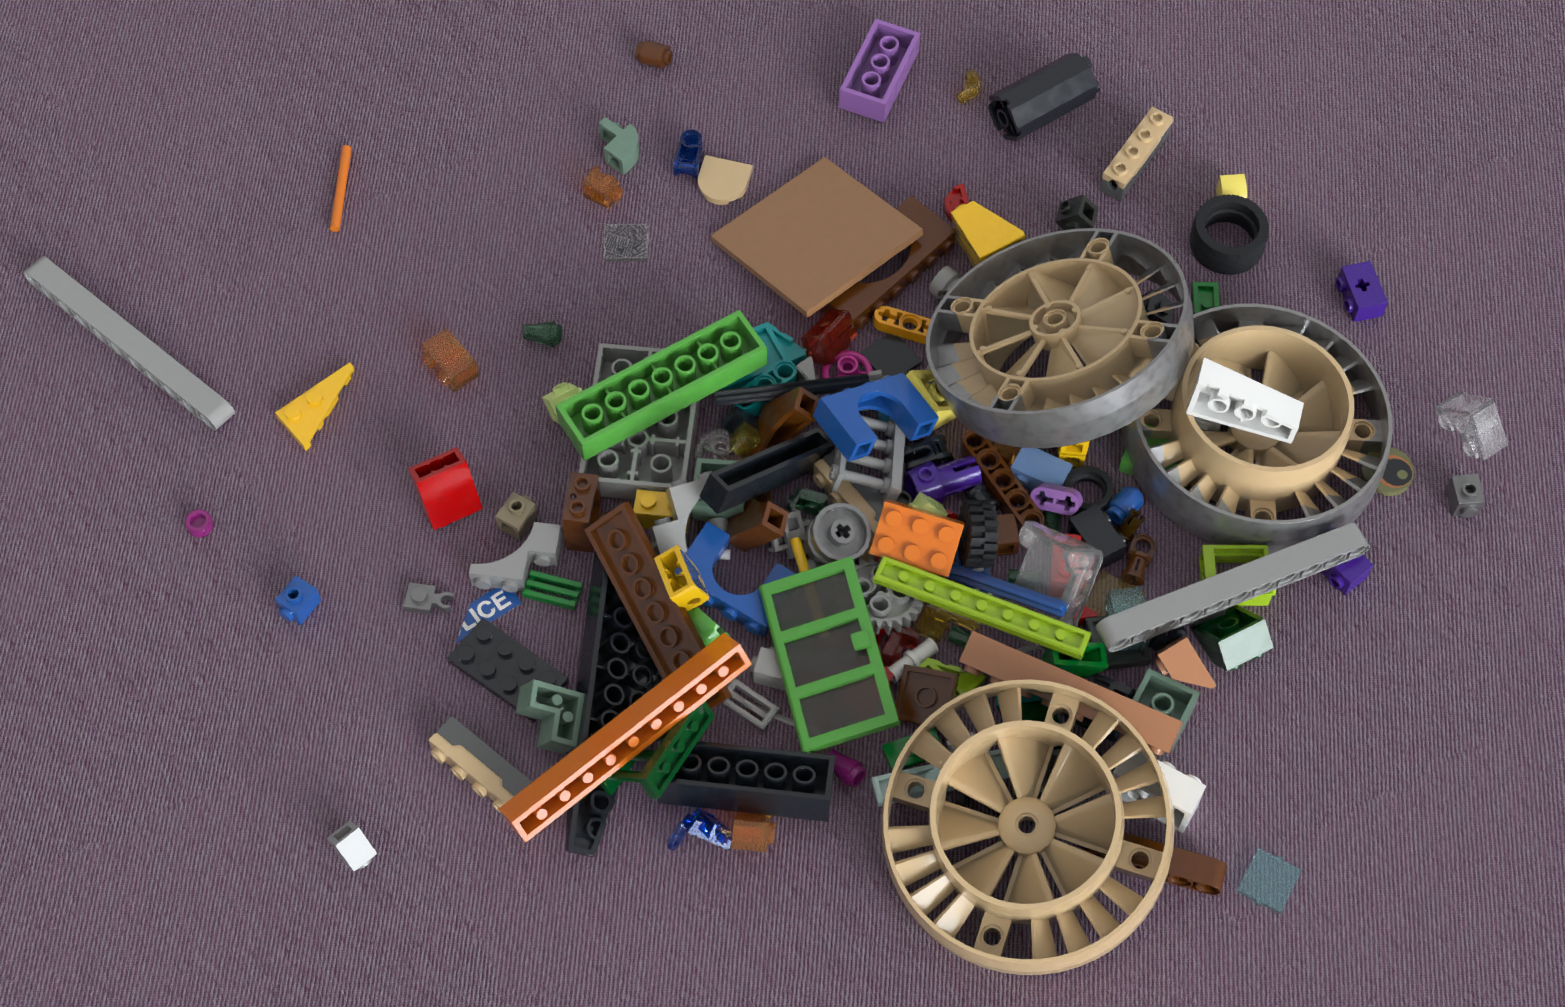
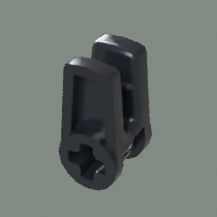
M942 434L933 435L926 440L904 447L903 463L907 462L905 464V472L928 461L933 462L935 466L953 461L954 457L951 452H948L946 447L947 440Z

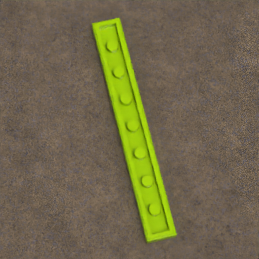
M884 555L873 577V583L1082 660L1092 634L1089 631Z

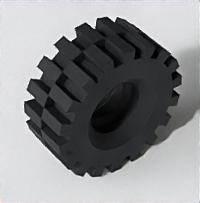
M993 500L962 501L958 519L965 522L960 537L958 552H960L959 560H961V565L964 568H992V565L995 563L996 550H998L997 538H999L997 527L999 525L997 521L998 514L995 511L996 505L993 504Z

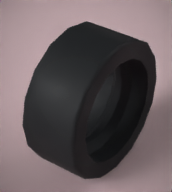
M1089 465L1079 466L1071 470L1063 486L1072 488L1078 482L1088 481L1098 485L1103 491L1100 501L1096 503L1083 502L1082 506L1073 515L1075 516L1096 504L1102 512L1106 511L1114 491L1112 480L1108 474L1100 468ZM1068 496L1065 499L1068 502V506L1071 507L1074 502H1071V497Z

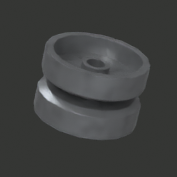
M833 503L823 508L808 524L804 535L805 547L809 556L820 566L850 556L855 561L869 546L871 540L870 523L866 515L857 507L847 503Z

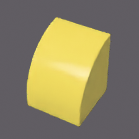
M1245 174L1220 175L1216 188L1217 196L1230 194L1247 198Z

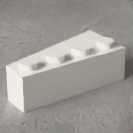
M1204 357L1191 390L1186 414L1291 444L1299 428L1304 403Z

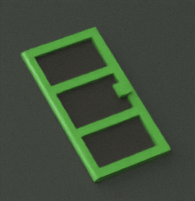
M852 556L759 586V592L802 752H816L901 725Z

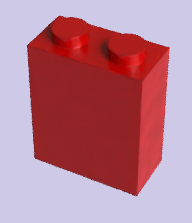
M458 447L408 468L425 517L433 530L445 527L454 521L483 509L467 461Z

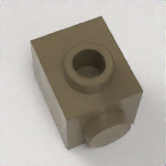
M512 492L495 518L499 530L521 540L538 517L536 504L530 497L526 495L520 496Z

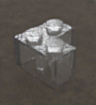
M1458 392L1435 406L1438 413V421L1442 428L1460 433L1463 442L1462 446L1467 456L1486 460L1508 446L1494 399Z

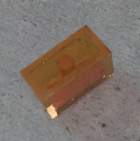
M447 328L421 344L423 350L421 358L424 364L429 369L433 368L437 372L436 376L443 386L448 385L453 392L479 376L476 361Z
M737 812L733 823L731 849L766 852L768 845H773L776 835V823L771 822L772 816Z

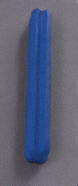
M954 563L952 564L949 577H947L1057 617H1062L1067 612V603Z

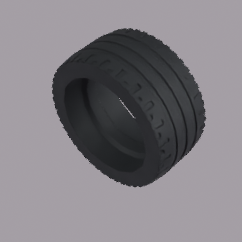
M1219 195L1207 200L1200 207L1193 220L1190 232V248L1193 256L1203 267L1215 273L1235 275L1248 271L1257 264L1264 252L1269 235L1267 216H1265L1263 210L1255 202L1239 195ZM1229 222L1239 225L1246 230L1253 241L1242 247H1227L1214 241L1205 229L1215 223Z

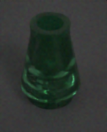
M551 321L525 324L522 334L526 340H532L553 347L555 344L559 345L561 343L563 330L561 324Z

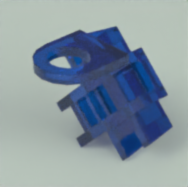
M697 807L693 814L687 813L685 818L679 821L668 842L667 848L674 851L680 845L686 833H689L729 850L734 836L715 815Z

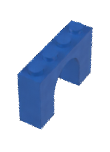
M904 373L893 376L888 375L883 379L874 382L869 381L855 388H846L842 392L824 395L819 399L813 414L815 420L848 462L868 456L878 438L861 417L860 410L871 409L886 414L898 425L909 441L930 435L939 419L938 415Z
M707 521L685 553L697 567L709 594V600L704 602L703 605L707 607L712 606L721 611V614L730 621L736 620L744 625L748 632L765 637L770 629L759 589L750 594L736 595L725 591L715 581L712 570L727 549L730 534ZM776 563L763 584L796 573ZM679 567L675 569L676 574L682 572ZM797 587L772 594L777 617Z

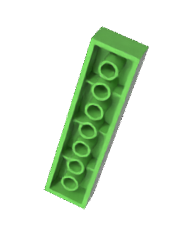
M738 310L555 405L558 422L585 461L767 365V347L742 312Z

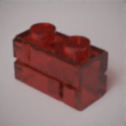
M830 309L801 337L803 347L806 349L807 358L811 356L813 363L821 365L833 363L835 357L841 351L846 350L850 346L849 343L857 336L849 311Z

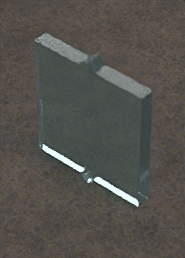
M1258 848L1237 892L1256 901V905H1263L1281 914L1302 870L1283 861L1281 856L1277 858Z

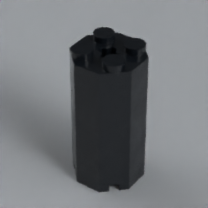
M1068 53L991 94L989 100H992V102L988 104V110L998 131L1003 129L1007 133L1003 135L1004 138L1009 141H1017L1094 99L1096 93L1100 91V84L1093 75L1092 63L1087 56L1081 57L1078 53Z

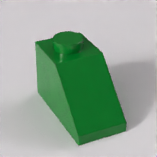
M1088 642L1082 660L1050 648H1046L1042 655V661L1081 678L1102 672L1108 668L1104 643Z

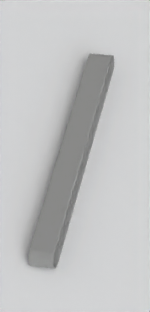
M42 256L23 272L25 278L37 290L209 428L216 431L235 414L233 407L223 397L47 257Z
M1350 523L1108 616L1097 623L1095 628L1109 652H1116L1355 559L1367 552L1370 545L1357 524Z

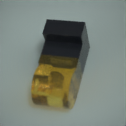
M735 406L721 421L722 428L726 429L729 433V445L738 456L746 458L749 455V451L760 443L756 417L740 407Z

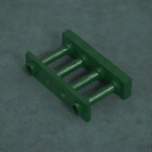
M706 701L655 740L662 741L657 750L641 751L603 781L601 786L607 795L612 796L621 782H635L642 785L650 798L659 799L715 717ZM636 761L648 762L642 771H630Z

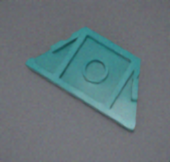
M769 322L753 327L767 347V365L720 390L745 386L777 362L788 360L797 364L810 356L812 357V352L809 348H802L794 343L792 337L786 333L779 332Z

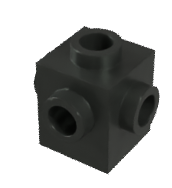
M1082 194L1060 202L1055 222L1063 230L1094 228L1099 208Z

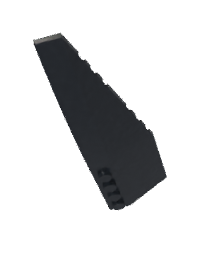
M594 551L576 690L585 694L577 747L662 680V676L596 551ZM599 784L567 810L566 852L591 858L595 856L607 824L608 814L613 809L616 801L615 796L618 788L611 796L607 795L601 784Z

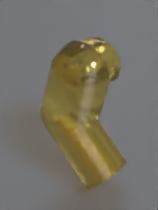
M975 70L966 72L965 89L956 94V98L961 104L969 101L981 91V79Z

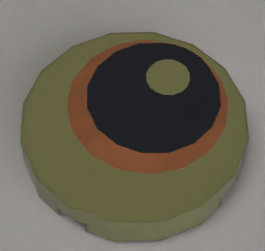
M1390 447L1385 472L1375 493L1378 492L1384 496L1400 495L1409 488L1414 479L1415 469L1412 461L1405 453ZM1370 451L1366 455L1380 458L1381 452ZM1361 464L1360 474L1362 480L1369 482L1376 470Z

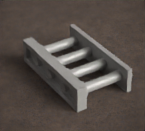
M861 415L871 429L884 432V435L888 436L886 441L877 439L872 448L883 451L886 458L882 460L865 456L850 462L881 470L885 477L879 479L846 470L847 460L839 449L835 447L834 463L829 472V479L832 480L831 491L837 492L842 480L879 489L880 493H883L884 505L886 499L896 501L902 490L905 434L893 420L884 422Z

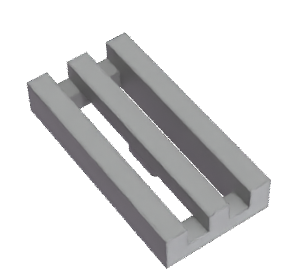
M734 678L727 686L732 695L731 698L763 720L761 722L729 699L721 704L764 732L767 728L766 726L772 722L775 714L779 713V707ZM736 687L770 711L768 714L734 692L733 689Z

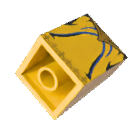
M975 201L959 205L951 212L953 228L956 230L955 239L973 267L993 254L1026 240L1025 234L1021 229Z

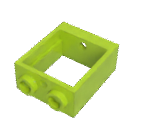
M1202 545L1198 557L1200 580L1202 581L1216 575L1215 563H1248L1269 555L1268 545ZM1276 589L1237 605L1268 606L1271 597L1276 595Z

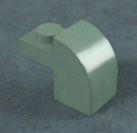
M604 117L599 122L600 138L608 143L604 147L605 163L624 176L636 164L639 158L638 133L631 124L623 129L617 122H612Z

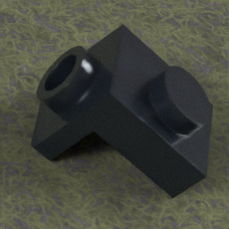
M1150 290L1149 292L1141 295L1142 298L1150 294L1154 290ZM1161 294L1143 300L1146 313L1173 304L1172 301ZM1175 309L1147 316L1152 321L1171 324Z

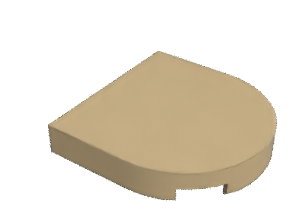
M705 155L698 175V188L710 203L727 205L731 201L740 199L745 194L753 172V165Z

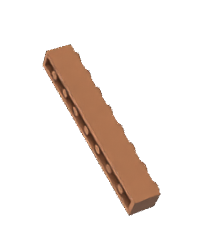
M975 631L971 632L959 662L966 665L965 671L978 677L981 672L990 675L989 681L992 683L1032 679L1051 681L1084 691L1102 700L1120 713L1143 737L1151 751L1158 756H1162L1163 752L1171 753L1183 725V722ZM1021 693V696L1031 699L1032 694L1042 698L1041 704L1049 707L1052 699V694ZM1081 703L1076 720L1082 722L1085 717L1093 721L1099 711ZM1119 725L1113 729L1121 733L1120 739L1126 734Z

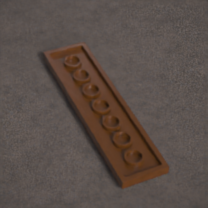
M624 502L584 529L664 680L706 646L686 608L679 607L670 599L654 560L657 554L630 503ZM727 685L706 700L711 710L732 697Z

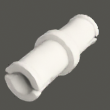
M927 638L913 650L905 651L902 658L890 667H887L894 674L891 681L897 683L901 679L904 664L918 667L927 658L938 653L939 649L936 643L931 638Z

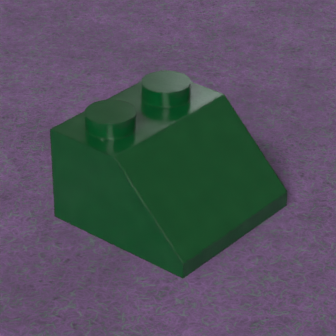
M1239 605L1227 609L1225 615L1191 627L1193 634L1213 664L1226 671L1238 669L1242 663L1250 659L1259 658L1266 651L1274 648L1266 620Z

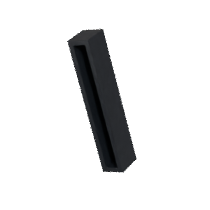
M819 427L710 473L699 497L716 514H719L813 472L814 463L832 452L835 444Z

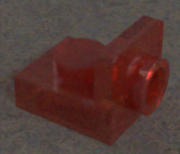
M903 626L899 633L893 628L882 651L883 664L890 667L896 659L899 660L904 653L905 646L911 649L917 647L920 644V634L910 627Z

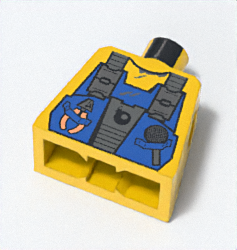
M679 545L654 558L670 599L679 607H685L687 611H690L709 600V594L697 567ZM678 567L682 570L680 574L675 573V569Z

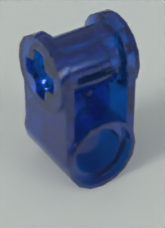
M689 129L682 133L678 151L675 155L673 175L686 174L698 178L703 156V141L701 133L697 130Z

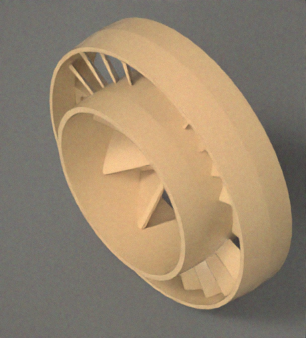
M1032 679L1002 681L975 688L959 695L931 714L905 744L895 763L886 788L881 818L882 843L889 874L901 900L920 927L936 942L960 958L986 969L1016 975H1045L1077 968L1100 958L1127 939L1146 918L1162 891L1170 867L1175 833L1173 805L1165 775L1148 744L1131 723L1105 702L1084 691L1064 684ZM1021 693L1052 694L1044 722L1022 720ZM993 696L998 698L1003 723L997 725L995 724L987 699ZM1081 703L1099 711L1082 738L1072 733ZM963 707L978 732L973 736L970 735L956 711ZM1063 712L1069 716V719L1064 724H1058L1053 720L1054 715ZM1119 725L1126 734L1106 753L1100 756L1095 748ZM934 727L956 748L953 753L949 752L929 733ZM995 745L999 746L1017 799H1012L988 752ZM1058 745L1062 746L1039 800L1037 797L1053 749ZM1140 751L1144 752L1148 760L1147 763L1114 779L1110 771L1111 769ZM911 753L916 754L941 770L936 782L902 771ZM1159 782L1162 795L1126 803L1122 802L1121 793ZM948 785L999 812V818L945 801ZM915 786H920L924 789L923 796L917 799L910 797V790ZM1103 790L1109 792L1108 794H1105L1101 797L1084 803L1078 807H1075L1071 810L1054 816V814L1070 806H1073ZM892 801L929 812V825L889 827ZM1166 817L1163 852L1123 840L1124 819ZM1023 821H1032L1035 824L1034 831L1031 833L1021 832L1019 826ZM996 836L1001 838V841L954 865H951L944 853V850ZM1055 837L1087 847L1089 849L1107 855L1105 856V858L1096 856L1094 854H1091L1089 852H1086L1084 850H1081L1079 848L1056 840ZM930 845L933 846L934 850L894 861L893 853ZM1013 854L1018 857L1004 900L991 897ZM1038 855H1042L1062 897L1054 899ZM1135 856H1144L1148 860V865L1143 869L1134 867L1131 861ZM939 869L942 870V875L911 894L905 888ZM1117 871L1152 882L1143 898L1113 879V873ZM955 890L958 896L932 922L927 915ZM1101 892L1106 894L1129 916L1122 924H1119L1096 899ZM973 908L984 914L974 948L955 939V936ZM1081 909L1101 938L1093 944H1090L1074 914ZM1054 921L1059 923L1068 951L1067 954L1057 956L1050 923ZM1012 924L1031 925L1032 959L1003 957ZM990 931H996L1001 935L999 943L993 946L986 944L984 941L985 935Z

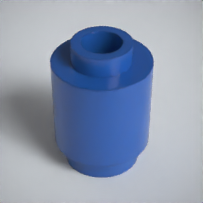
M1123 487L1107 505L1108 509L1105 512L1110 517L1111 522L1121 525L1131 509L1139 510L1144 505L1143 495L1135 487Z

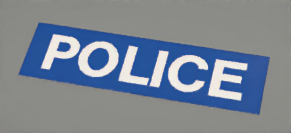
M495 588L470 603L456 643L463 640L482 618L491 623L522 604V602L515 593L506 592L501 588Z

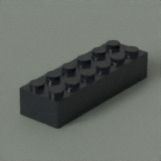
M698 741L661 797L657 799V803L828 822L835 756Z

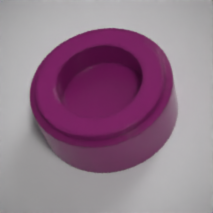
M194 510L185 518L186 529L194 537L206 536L213 529L212 517L205 510Z

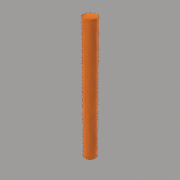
M343 145L341 149L330 230L333 232L340 231L352 150L348 145Z

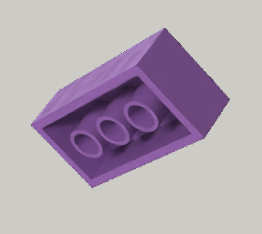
M875 18L839 90V108L884 123L919 53L921 33Z

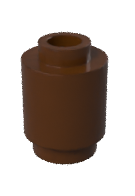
M648 40L640 41L637 44L635 59L640 61L641 64L664 69L672 61L673 53L670 51L669 45Z

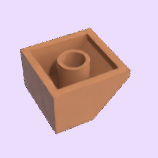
M1185 635L1156 651L1159 658L1155 662L1164 676L1170 674L1174 680L1211 689L1217 686Z

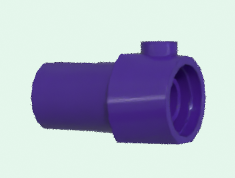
M972 455L937 466L933 462L928 461L904 473V486L913 501L918 493L921 492L943 504L945 497L982 484L979 465L971 467V463L976 461Z

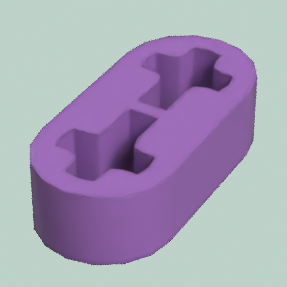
M1050 483L1038 484L1030 495L1040 510L1064 515L1076 513L1083 503V497L1078 490ZM1042 491L1045 492L1046 497H1050L1046 501H1043L1042 496L1039 495ZM1068 496L1071 497V502H1074L1071 507L1065 501Z

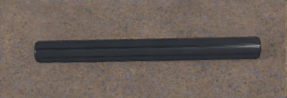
M857 374L725 389L714 392V402L716 406L773 400L800 386L814 395L842 392L846 388L861 386L870 380L868 374Z

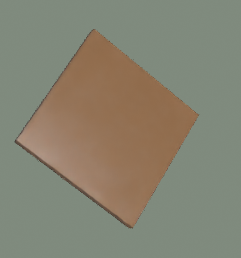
M824 157L711 235V240L808 318L923 236V229Z

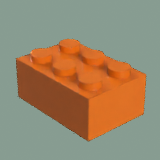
M886 499L869 554L879 557L884 555L921 570L949 577L965 522Z

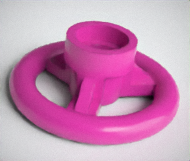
M839 351L832 354L824 362L822 378H830V367L837 360V377L868 374L869 376V372L873 371L869 360L862 354L854 351ZM858 362L863 365L865 372L858 369Z

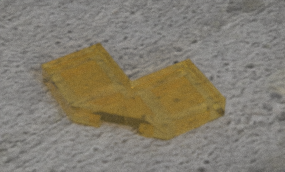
M931 604L926 606L915 627V633L940 643L951 621L975 632L980 622Z

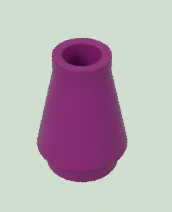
M835 749L828 752L827 755L835 756L834 773L845 786L857 787L866 776L867 770L863 767V763L843 755Z

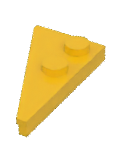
M350 362L275 412L277 419L305 451L310 448L311 439L317 430H321L325 418L330 415L339 400L338 395L343 386H347L351 380L354 366Z

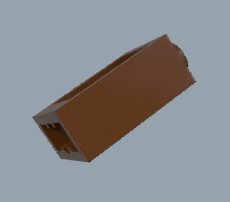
M571 472L562 515L567 550L590 553L594 551L584 529L596 522L597 518L601 515L602 499L598 475Z

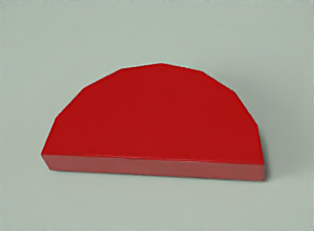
M964 183L954 186L952 191L945 197L944 212L951 222V212L959 205L969 203Z

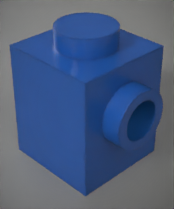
M295 575L277 596L275 602L279 609L278 614L288 622L293 620L302 625L321 602V598L317 588Z

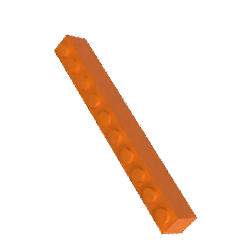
M721 634L502 805L499 811L511 828L526 843L752 664L741 645L727 634Z

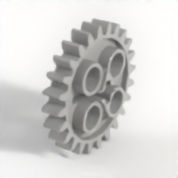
M869 556L868 562L859 558L855 566L875 633L878 635L880 629H884L887 635H890L891 628H894L898 633L901 632L902 625L909 628L911 621L916 622L918 614L921 613L923 601L873 583V577L882 557L879 558V561H875L872 556ZM845 571L841 573V576H838L834 592L837 595L835 603L841 604L839 612L855 608ZM858 620L855 621L854 627L860 626Z

